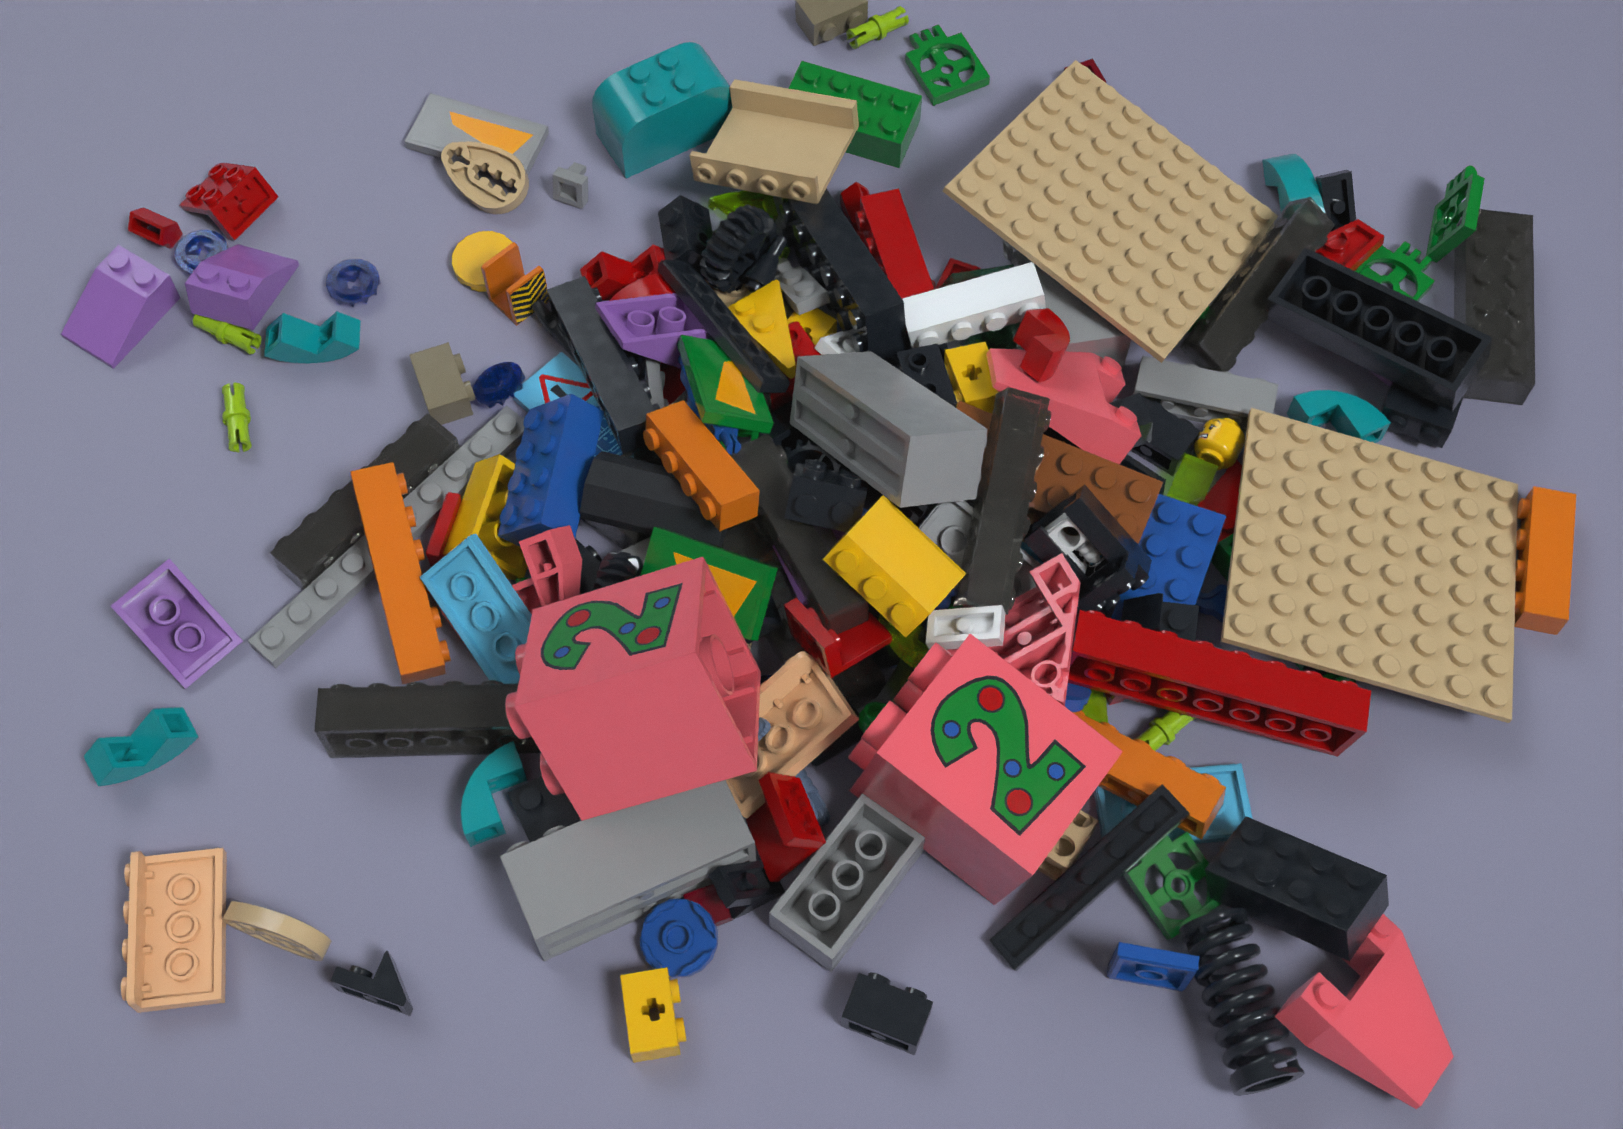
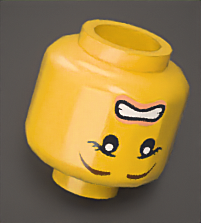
M1215 418L1207 421L1193 446L1198 461L1204 467L1211 470L1232 467L1245 445V435L1238 423L1230 418Z

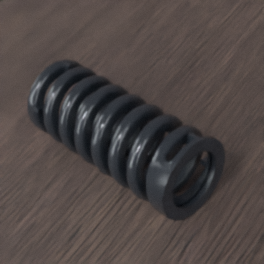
M1229 908L1215 911L1193 919L1179 929L1181 939L1187 946L1188 954L1199 956V968L1194 978L1198 985L1206 987L1202 992L1201 998L1206 1006L1213 1008L1208 1016L1209 1022L1214 1027L1220 1028L1216 1033L1215 1040L1220 1047L1227 1049L1222 1057L1223 1063L1227 1068L1236 1070L1230 1075V1084L1236 1096L1270 1090L1290 1083L1305 1074L1298 1060H1292L1297 1057V1051L1294 1047H1285L1266 1054L1243 1056L1262 1045L1287 1038L1290 1035V1031L1284 1025L1255 1034L1234 1036L1252 1025L1276 1019L1275 1015L1281 1009L1279 1005L1266 1006L1246 1014L1227 1015L1243 1005L1256 1003L1272 997L1275 994V989L1271 984L1256 986L1237 994L1219 995L1230 987L1258 980L1268 973V969L1264 964H1255L1229 974L1212 975L1224 966L1251 960L1261 953L1260 947L1252 943L1230 949L1221 954L1205 955L1217 946L1237 942L1253 934V927L1250 924H1245V921H1248V913L1245 908ZM1226 919H1230V920H1228V921H1226V922H1224V923H1221V924H1218V925H1216V926H1212V927L1207 928L1208 926H1210V925H1212V924H1214V923H1216V922H1219V921H1222V920H1226ZM1287 1062V1067H1274L1276 1064Z

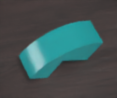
M1288 154L1262 160L1265 185L1278 187L1282 226L1299 227L1326 221L1317 182L1311 169L1300 156Z
M336 311L323 324L318 326L282 313L266 328L264 357L284 362L306 364L323 363L344 358L359 349L361 320Z
M1315 390L1298 394L1293 397L1287 411L1290 419L1318 427L1331 422L1338 433L1373 443L1383 439L1391 423L1381 411L1357 396L1334 390Z
M184 707L155 708L150 711L131 736L98 738L86 752L84 759L98 787L134 779L157 769L181 754L199 736Z
M514 741L503 745L487 756L475 769L466 785L461 804V821L464 835L470 847L506 834L492 794L528 781Z

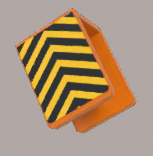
M515 242L481 266L489 300L516 326L534 313L530 307L533 303L540 299L544 304L549 302L544 269L541 266H537L525 275L519 246Z

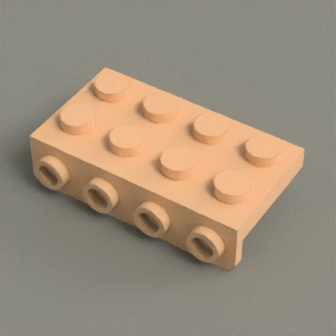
M805 651L798 652L795 656L789 658L776 673L760 684L759 718L766 719L771 724V728L758 741L757 771L726 780L737 806L745 818L750 817L765 803L759 779L768 772L795 777L859 720L832 678Z
M223 848L144 856L141 851L131 852L130 863L125 865L124 870L125 882L129 887V901H125L123 906L124 920L128 924V938L124 939L122 943V955L127 963V977H123L121 980V996L123 1001H127V1004L137 1013L225 1003L226 923L222 921V918L226 913L227 852Z

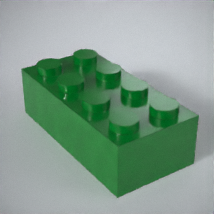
M801 61L788 89L857 100L859 127L846 153L900 168L920 122L922 96Z

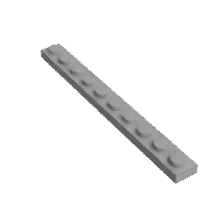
M507 405L403 499L405 507L412 506L415 516L416 527L410 528L413 540H416L437 521L448 492L460 494L461 498L464 496L476 462L498 454L506 457L521 443L525 428L523 425L524 419ZM365 535L248 640L251 647L274 668H277L375 578Z

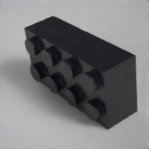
M1247 816L1205 868L1210 899L1230 908H1245L1248 916L1347 961L1352 959L1389 906L1386 874Z

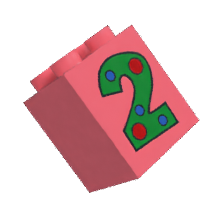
M704 557L533 609L527 642L518 645L516 648L515 658L520 678L517 691L508 694L506 697V714L514 734L519 739L532 737L541 751L540 770L549 792L555 796L565 793L582 821L757 771L761 671Z
M969 634L953 655L936 642L908 677V681L893 699V702L889 701L862 735L860 742L848 756V759L864 770L849 791L858 798L863 793L924 836L923 849L995 905L1034 875L1123 751L972 634Z

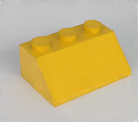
M500 454L475 463L443 555L446 556L468 536L477 534L506 578L511 580L524 578L528 567L521 547L498 537L501 525L500 515L506 505L509 492L508 482L513 475L515 463Z
M884 495L845 533L823 558L834 571L905 638L934 611L966 574Z

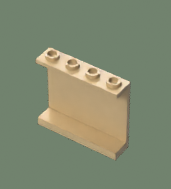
M734 79L730 86L733 108L707 153L692 151L689 155L694 181L818 204L859 127L857 100Z

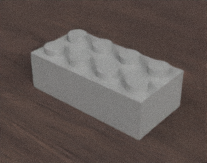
M862 793L826 839V843L818 849L769 912L770 927L832 972L923 853L925 837Z

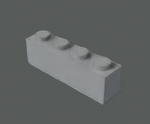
M1142 356L1133 395L1140 393L1148 400L1160 403L1165 410L1178 418L1206 423L1215 418H1230L1238 423L1243 432H1246L1248 414L1251 408L1274 414L1279 384L1268 382L1262 378L1252 379L1234 375L1228 371L1218 372L1204 369L1194 364H1180L1166 361L1165 359L1161 363L1154 357Z

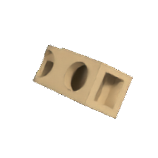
M1080 810L1037 870L1053 880L1060 877L1077 861L1099 820Z

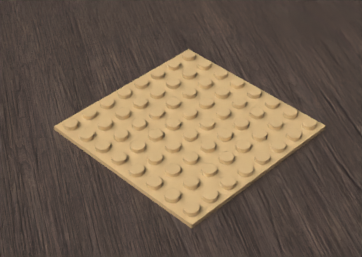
M1077 60L1068 66L942 191L1161 363L1280 219L1268 206L1250 195L1242 186L1224 175L1216 166L1202 158L1190 146L1180 141L1164 126L1154 121L1138 106L1132 104L1119 94L1115 88L1106 84Z
M1251 408L1248 414L1220 642L1510 723L1513 706L1518 484Z

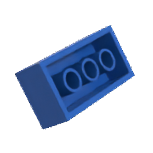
M573 394L529 409L523 422L525 428L522 440L516 450L517 460L514 472L508 482L509 492L506 505L500 515L501 525L498 537L520 547L519 541L568 525L572 529L574 538L576 537L581 516L580 508L584 484L594 459L604 411Z
M1158 494L1138 544L1152 560L1148 574L1149 578L1140 588L1134 591L1129 589L1120 595L1121 598L1115 606L1111 619L1122 620L1124 599L1156 593H1163V602L1196 605L1220 538L1226 515Z

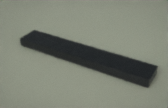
M661 260L657 271L758 393H786L790 385L788 378L691 263L680 260Z
M1162 784L989 941L1011 967L1017 971L1181 824L1190 813Z

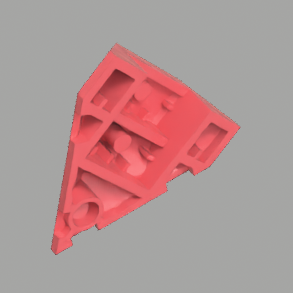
M1061 553L1029 571L1036 587L1002 605L1006 613L1003 646L988 648L1065 706L1081 583ZM948 649L947 651L953 655L957 649Z

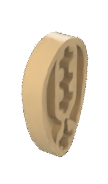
M472 141L452 142L442 150L441 160L447 174L458 190L482 211L490 214H504L514 210L524 201L529 189V178L522 163L513 154L499 147ZM453 155L458 157L462 155L469 165L459 161L453 162L451 158ZM488 170L492 178L498 180L501 177L507 187L511 188L514 185L517 191L514 194L509 192L506 195L501 186L496 184L493 187L488 178H479L477 173Z
M231 901L222 918L223 922L243 933L314 961L323 960L332 942L325 934L302 921L248 903Z

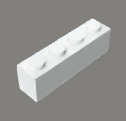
M1033 262L902 299L904 301L905 325L912 349L937 343L940 345L954 340H964L972 335L986 331L1000 330L1004 326L1021 322L1027 310L1046 308L1044 292Z

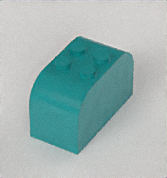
M694 42L678 44L610 75L599 85L592 98L596 135L626 179L714 139L733 108L729 83L704 48Z

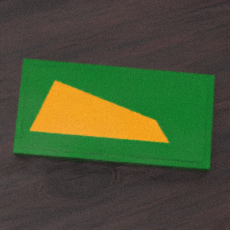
M680 335L677 346L702 423L770 434L774 422L763 393L756 391L718 343L713 340Z
M653 527L641 576L704 557L743 637L748 640L758 641L778 568L661 527Z

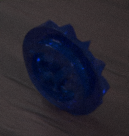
M197 230L184 236L175 249V260L181 271L185 270L190 275L193 273L199 263L203 261L198 257L201 253L200 251H202V246L207 251L204 260L228 249L225 238L213 230Z
M348 259L338 263L330 270L326 279V287L330 297H333L339 305L348 303L352 307H354L355 303L361 301L367 304L370 296L377 295V288L381 284L376 267L363 259ZM357 279H359L361 286L358 287L354 285L351 289H349L347 282L354 283Z
M502 362L485 370L473 386L477 402L480 405H487L489 408H492L497 403L503 406L509 398L514 399V393L523 389L522 382L526 378L521 367L514 362Z

